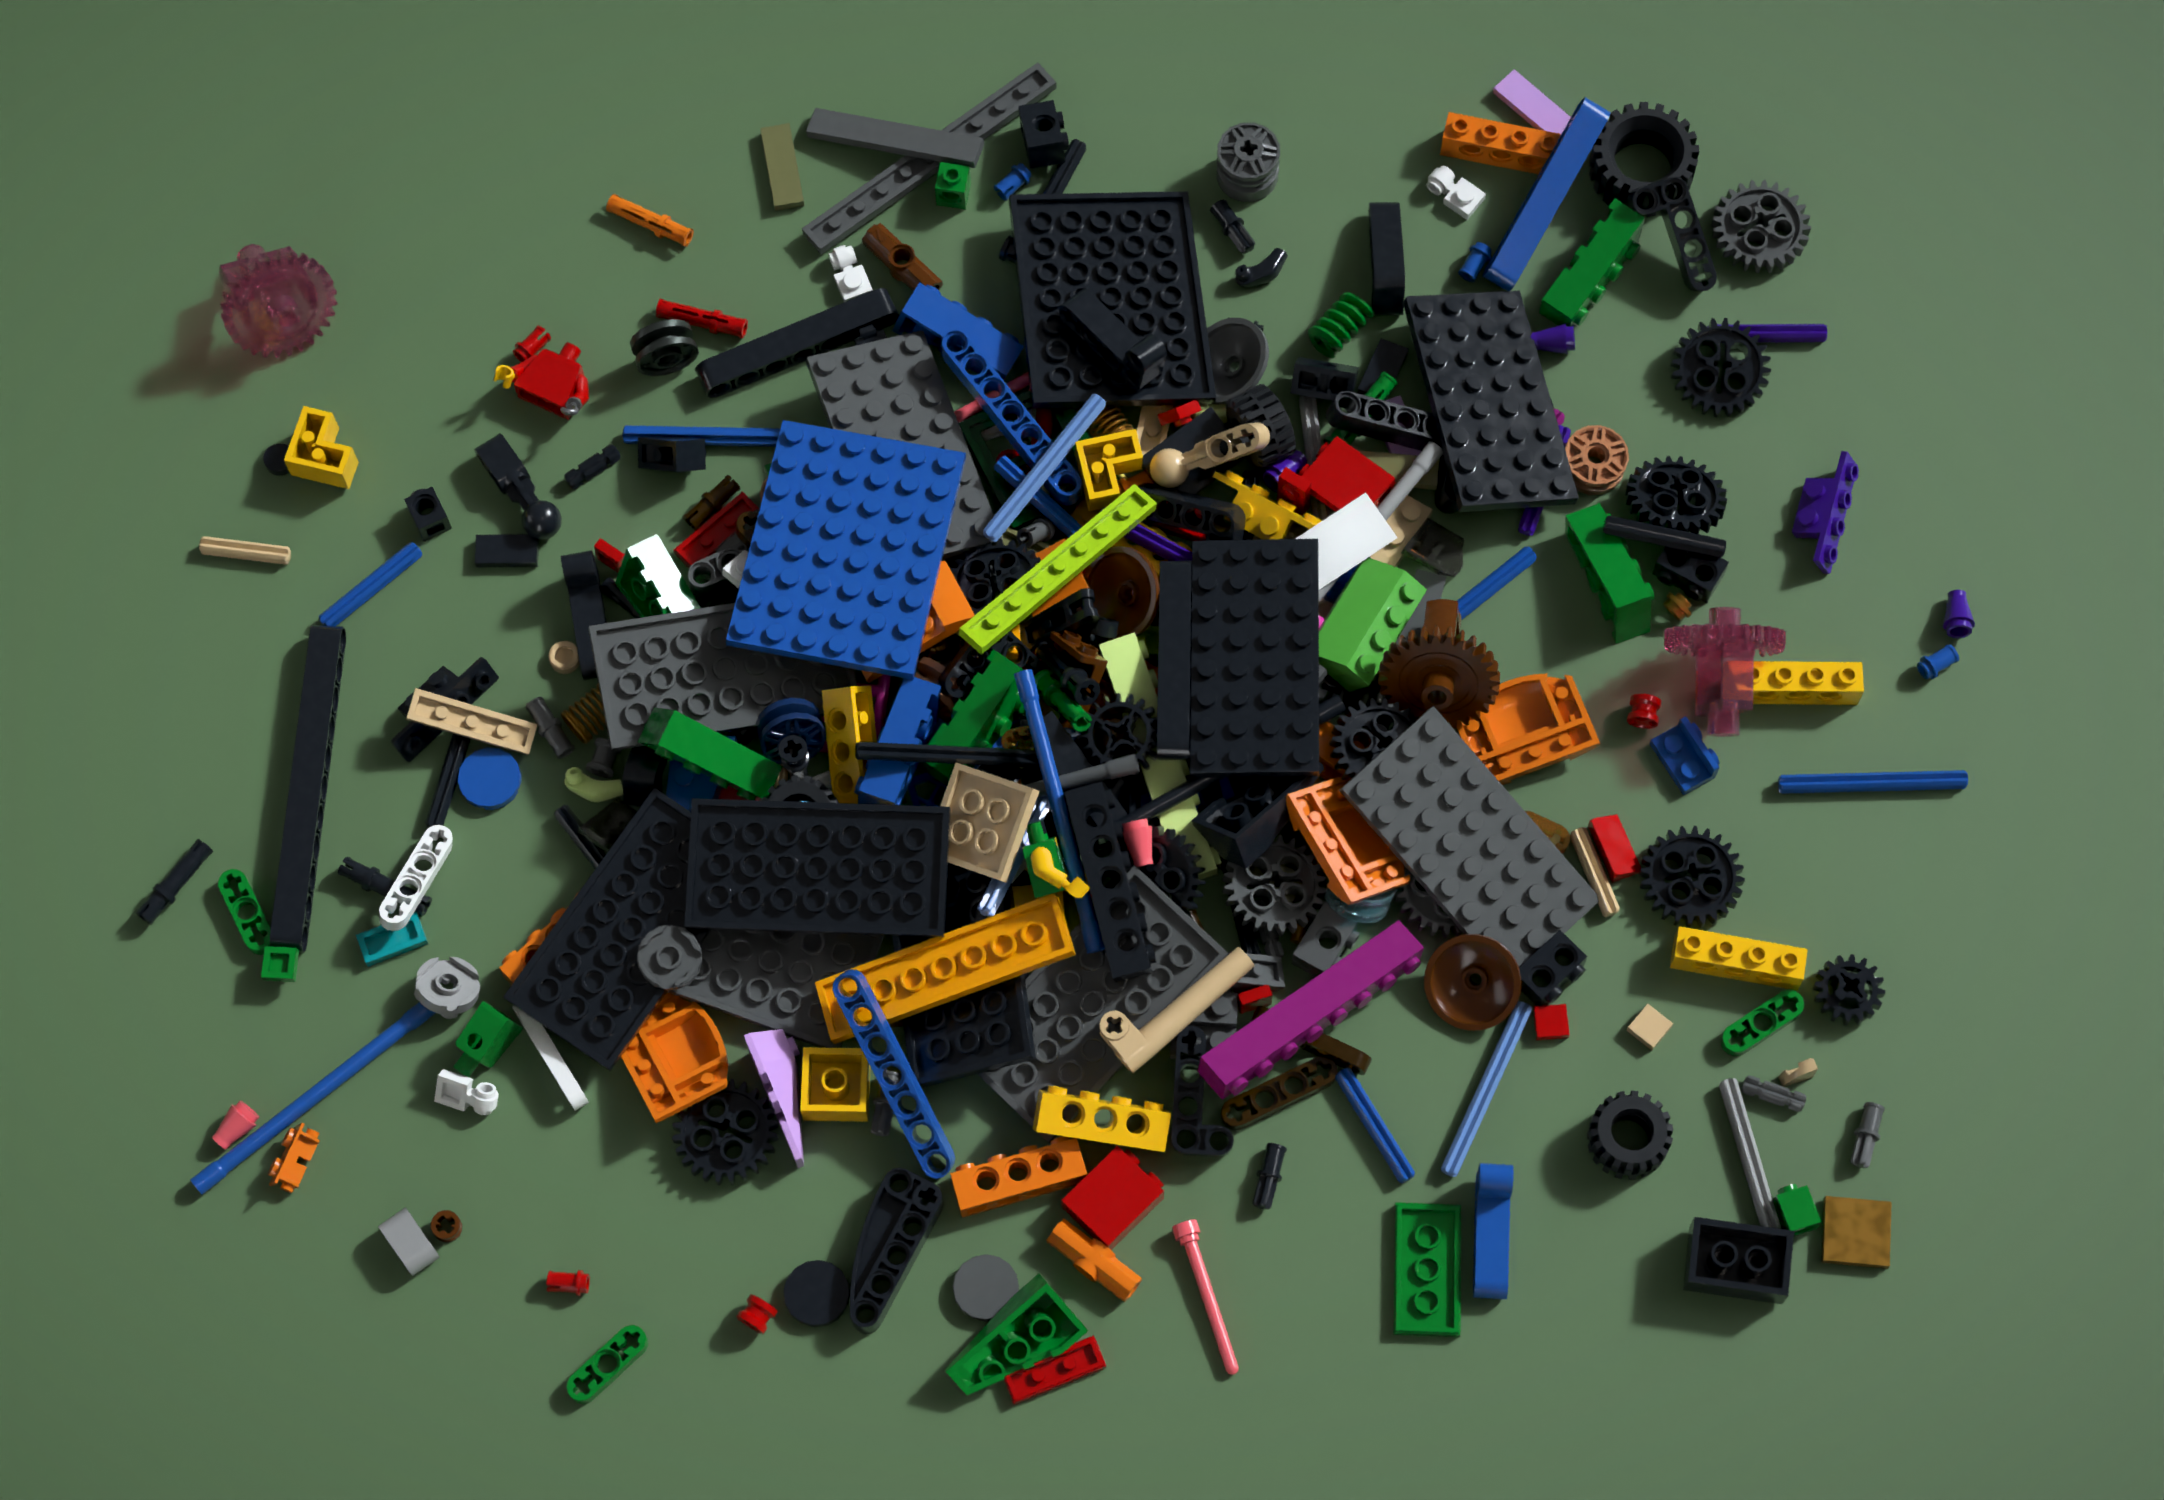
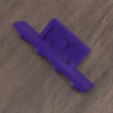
M1841 451L1835 478L1805 479L1792 533L1796 538L1818 539L1813 561L1823 574H1830L1832 566L1837 560L1839 538L1844 533L1846 511L1851 506L1853 484L1859 475L1858 465L1847 451Z

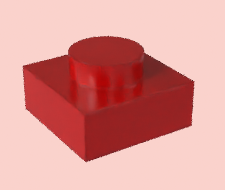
M1193 400L1162 412L1157 416L1161 426L1173 422L1175 427L1192 421L1190 415L1201 411L1198 400Z

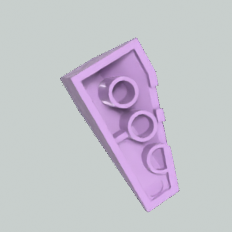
M783 1029L748 1033L744 1035L751 1058L775 1111L797 1167H803L804 1154L798 1066L795 1060V1056L800 1055L793 1036L788 1039L786 1038Z

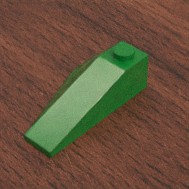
M1038 1273L1001 1308L945 1369V1372L966 1395H970L1003 1380L1009 1374L1021 1369L1026 1370L1035 1366L1034 1363L1064 1353L1086 1334L1088 1329L1041 1274Z

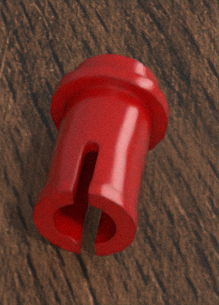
M536 326L521 343L517 342L515 344L513 354L520 362L535 355L544 345L551 341L552 338L548 332L539 340L537 339L545 331L543 327Z
M578 1270L577 1273L549 1271L546 1282L547 1292L576 1293V1296H581L582 1293L587 1294L590 1286V1275L584 1274L583 1270Z

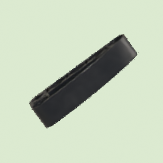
M894 1168L885 1175L866 1217L857 1246L850 1288V1317L855 1329L863 1334H872L881 1326L944 1206L942 1192L937 1185L903 1168ZM896 1180H905L908 1183V1187L902 1192H894L891 1189L892 1183ZM932 1195L935 1203L929 1202L924 1206L922 1198L928 1199ZM910 1223H918L922 1227L919 1234L915 1236L907 1235L904 1233V1229ZM897 1251L903 1252L906 1255L903 1263L894 1265L888 1261L892 1253ZM881 1280L888 1281L891 1284L890 1289L884 1294H878L873 1291V1286L876 1282ZM862 1310H872L875 1313L873 1320L868 1323L858 1321L857 1316Z

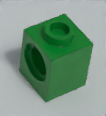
M940 162L935 185L936 205L966 210L971 187L970 166Z
M1792 1184L1777 1191L1778 1195L1775 1196L1773 1202L1781 1229L1794 1231L1795 1237L1818 1228L1821 1224V1219L1807 1185L1797 1188L1796 1184Z

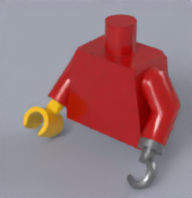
M568 342L564 344L559 354L543 349L538 355H533L512 367L500 365L496 368L493 378L495 382L497 380H504L502 386L505 389H509L511 383H514L518 398L567 420L571 416L578 414V411L589 401L588 379L584 375L582 366L576 362L581 354V350Z

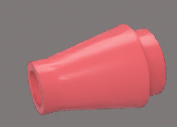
M1141 819L1123 823V840L1131 855L1134 866L1143 867L1153 864L1152 826L1148 825V820Z
M241 1100L236 1105L232 1104L212 1139L227 1150L231 1144L257 1126L255 1122L259 1119V1115Z

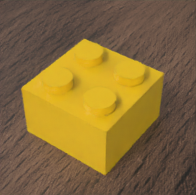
M803 1047L800 1106L803 1121L868 1122L870 1065L862 1049Z

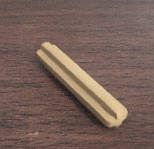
M207 536L202 537L199 544V550L203 555L284 565L289 564L291 559V550L288 546Z
M1585 827L1573 830L1570 834L1571 841L1589 884L1598 895V905L1604 917L1613 916L1619 912L1620 907L1589 833Z

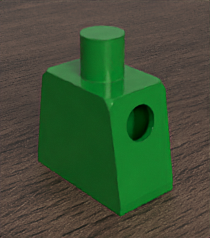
M482 1001L455 1042V1045L464 1052L453 1067L466 1077H470L480 1063L488 1068L493 1067L523 1030V1027L499 1009Z

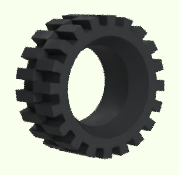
M1640 102L1639 109L1634 110L1631 103L1624 105L1622 114L1618 109L1611 112L1609 121L1605 124L1592 147L1589 161L1590 181L1595 180L1594 190L1597 195L1604 191L1603 201L1608 206L1614 198L1627 206V196L1632 190L1652 183L1633 180L1625 176L1617 167L1615 162L1616 154L1623 148L1633 144H1647L1659 149L1667 157L1671 167L1670 172L1663 178L1679 177L1686 182L1690 190L1698 163L1699 145H1695L1697 141L1695 131L1688 133L1690 123L1686 119H1683L1681 122L1677 121L1679 115L1677 111L1672 109L1669 114L1663 112L1665 105L1657 103L1654 110L1648 109V102ZM1670 182L1665 188V194L1669 199H1674L1678 191L1676 185ZM1640 193L1636 201L1638 207L1644 210L1649 205V198L1645 193ZM1656 212L1647 214V217L1655 216Z

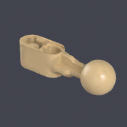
M1258 422L1242 424L1196 443L1193 450L1185 453L1172 448L1160 450L1153 456L1150 462L1151 477L1158 485L1164 488L1177 487L1186 480L1189 471L1200 467L1206 470L1264 449L1270 440L1269 430L1265 425ZM1252 433L1254 434L1255 438L1251 442H1241V438L1248 437ZM1222 440L1228 445L1226 455H1223L1220 451Z

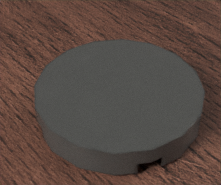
M659 926L648 932L640 942L637 954L638 967L644 979L654 987L663 990L681 989L690 984L699 974L702 965L701 947L695 936L687 929L679 926Z
M985 1254L972 1257L962 1264L955 1274L953 1290L955 1301L963 1313L979 1321L988 1322L1019 1291L1017 1274L1008 1262L998 1256Z

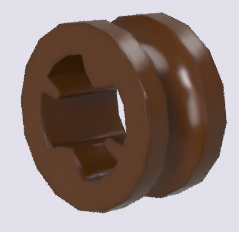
M442 1210L433 1216L431 1230L439 1241L452 1242L461 1235L462 1223L454 1212ZM445 1219L449 1223L455 1221V1225H451L453 1230L448 1234L445 1230L438 1231V1228H442L440 1223Z

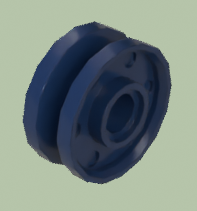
M787 698L778 700L767 706L759 714L756 721V730L762 753L766 758L777 764H782L778 749L779 744L783 738L789 735H797L805 740L809 759L817 755L826 741L820 710L814 703L805 699Z

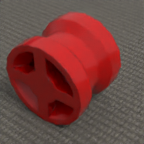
M1650 694L1632 695L1629 703L1632 711L1628 713V724L1642 729L1656 728L1659 723V718L1656 714L1661 708V699Z
M750 1294L747 1298V1306L744 1310L738 1312L736 1318L752 1330L764 1334L767 1330V1322L769 1319L775 1318L778 1311L766 1301Z

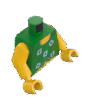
M1044 820L1028 824L1026 831L1030 843L1024 845L1022 849L1035 898L1067 890L1075 898H1082L1090 889L1088 881L1086 884L1077 876L1070 883L1057 836L1048 838Z

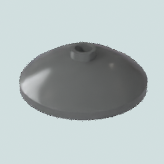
M1244 318L1223 319L1207 328L1216 391V405L1226 404L1228 399L1255 387L1267 367L1269 346L1266 336L1257 325Z

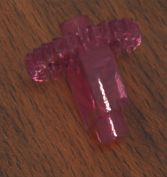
M251 244L239 251L237 261L220 265L219 277L225 290L222 292V297L225 301L220 303V308L223 311L221 318L226 331L235 344L239 343L242 350L245 351L249 348L252 355H256L260 351L264 358H267L272 350L275 357L279 358L281 351L285 349L288 356H290L294 346L300 351L304 350V341L313 345V334L322 337L324 334L320 326L329 327L331 325L327 317L335 316L332 306L337 305L334 297L337 291L333 286L334 282L323 265H319L315 258L309 259L305 253H301L298 257L291 246L265 252L261 246Z
M1710 608L1709 624L1681 625V627L1674 626L1673 628L1665 629L1664 648L1669 653H1674L1675 655L1681 652V655L1685 656L1689 650L1692 657L1696 656L1695 716L1708 717L1707 735L1715 737L1739 736L1740 713L1753 710V658L1756 651H1759L1761 657L1766 655V651L1769 656L1782 653L1786 645V631L1777 627L1771 628V626L1741 625L1740 608Z

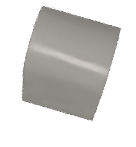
M406 1207L378 1226L412 1276L440 1258Z

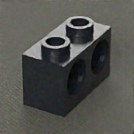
M1665 547L1656 561L1652 574L1657 576V579L1668 586L1674 585L1683 590L1689 598L1708 603L1723 578L1729 562L1723 558ZM1676 559L1682 563V566H1672L1668 561ZM1704 574L1710 581H1700L1696 575Z
M1559 930L1519 967L1521 991L1536 1006H1542L1546 1001L1552 1004L1563 993L1561 987L1569 980L1574 983L1586 971L1584 965L1588 956ZM1559 955L1567 956L1571 964L1561 966L1556 962L1555 957ZM1537 976L1544 977L1549 985L1538 987L1533 983L1532 979Z

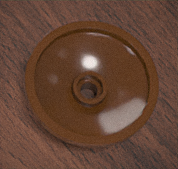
M1125 546L1110 547L1087 567L1084 577L1090 589L1094 592L1095 602L1093 606L1097 608L1099 616L1119 621L1116 638L1134 632L1137 637L1145 632L1156 616L1160 591L1158 577L1151 562L1138 550Z
M1463 934L1447 940L1432 954L1425 970L1424 987L1431 1007L1441 1019L1459 1029L1479 1031L1498 1025L1513 1011L1521 993V974L1515 958L1500 942L1485 935ZM1473 973L1481 976L1482 982L1480 984L1472 981L1471 975Z

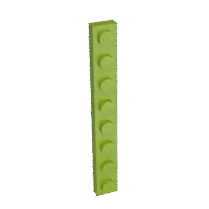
M1133 484L961 626L959 635L982 655L1154 512L1157 503L1137 485Z

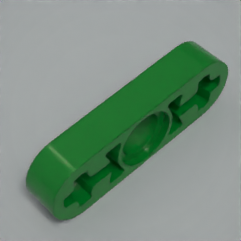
M237 869L227 870L219 877V890L248 949L254 954L264 955L265 946H270L271 927L244 873ZM235 879L239 882L238 888L243 895L242 897H236L233 890L229 888V881ZM246 904L255 906V914L250 919L243 920L239 918L238 912L242 906ZM257 926L260 933L265 936L262 945L254 942L256 937L251 927Z
M1784 990L1728 1026L1721 1037L1722 1049L1731 1056L1745 1054L1795 1021L1804 1009L1803 997L1794 990ZM1783 999L1788 1003L1791 1001L1795 1002L1794 1012L1787 1009L1777 1017L1775 1012L1782 1007ZM1758 1015L1767 1016L1771 1021V1028L1767 1031L1758 1030L1754 1026L1753 1019ZM1743 1024H1746L1750 1034L1743 1038L1741 1047L1737 1043L1731 1045L1729 1043L1732 1037L1731 1034L1735 1037L1740 1036L1745 1032L1746 1027Z
M628 1325L622 1328L570 1376L567 1382V1391L570 1397L580 1404H587L593 1401L646 1351L648 1338L645 1332L636 1325ZM629 1334L632 1337L640 1335L637 1339L640 1345L637 1348L629 1346L623 1351L624 1355L627 1356L624 1361L619 1353L612 1349L617 1345L621 1351L627 1345L626 1336ZM604 1356H613L617 1360V1366L611 1373H603L598 1368L599 1361ZM591 1368L603 1380L598 1384L594 1378L588 1384L590 1390L588 1394L585 1395L583 1392L575 1394L578 1390L575 1384L578 1381L586 1383L592 1378L588 1372Z

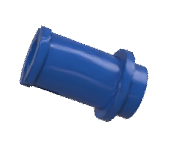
M1019 163L1017 166L1013 165L1011 167L1012 171L998 184L993 186L996 192L999 190L997 194L1005 201L1023 184L1028 185L1030 182L1029 179L1032 177V174L1022 163Z
M1476 242L1475 245L1470 246V254L1462 268L1458 271V274L1466 281L1475 282L1485 262H1489L1492 258L1490 255L1492 252L1491 248L1482 242Z
M1949 644L1929 657L1925 655L1921 657L1920 662L1917 663V669L1923 678L1934 679L1938 677V672L1953 663H1957L1959 655L1956 649Z

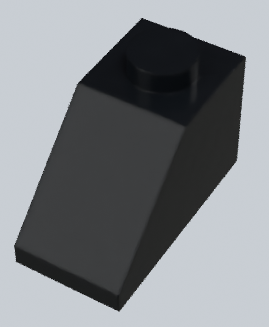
M638 437V468L671 472L706 470L705 439L691 437Z

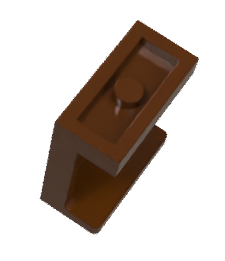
M1064 630L1063 634L1051 632L1049 638L1060 646L1058 651L1073 666H1081L1087 672L1088 678H1092L1097 683H1100L1108 661L1098 654L1099 650L1090 644L1083 643L1081 641L1082 637L1072 631ZM1085 688L1089 693H1091V690L1089 688ZM1039 695L1043 716L1052 711L1063 727L1074 729L1057 708L1048 706L1044 702L1043 696ZM1091 704L1080 706L1083 708L1084 711L1088 712Z

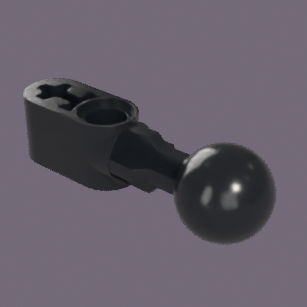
M499 433L476 447L474 451L500 491L504 495L507 494L512 502L519 503L524 510L522 525L526 533L539 540L553 537L561 527V513L553 503L539 500L534 494L535 486L530 480L531 477L504 436Z

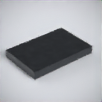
M1209 407L1143 455L1142 468L1153 483L1158 485L1150 474V462L1157 452L1172 448L1185 453L1193 450L1196 443L1229 429L1213 408ZM1222 440L1220 451L1223 455H1226L1228 445ZM1248 455L1206 470L1200 467L1192 469L1181 485L1171 489L1197 494L1217 480L1213 477L1215 471L1225 474L1227 470L1232 469L1247 458Z

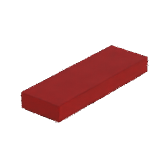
M742 491L673 550L674 554L689 569L695 562L716 553L714 549L736 531L737 519L742 513L760 508Z
M1093 1335L1074 1343L1058 1356H1050L1034 1363L1035 1366L1026 1370L1021 1369L1005 1376L1004 1382L1015 1405L1103 1370L1107 1366Z

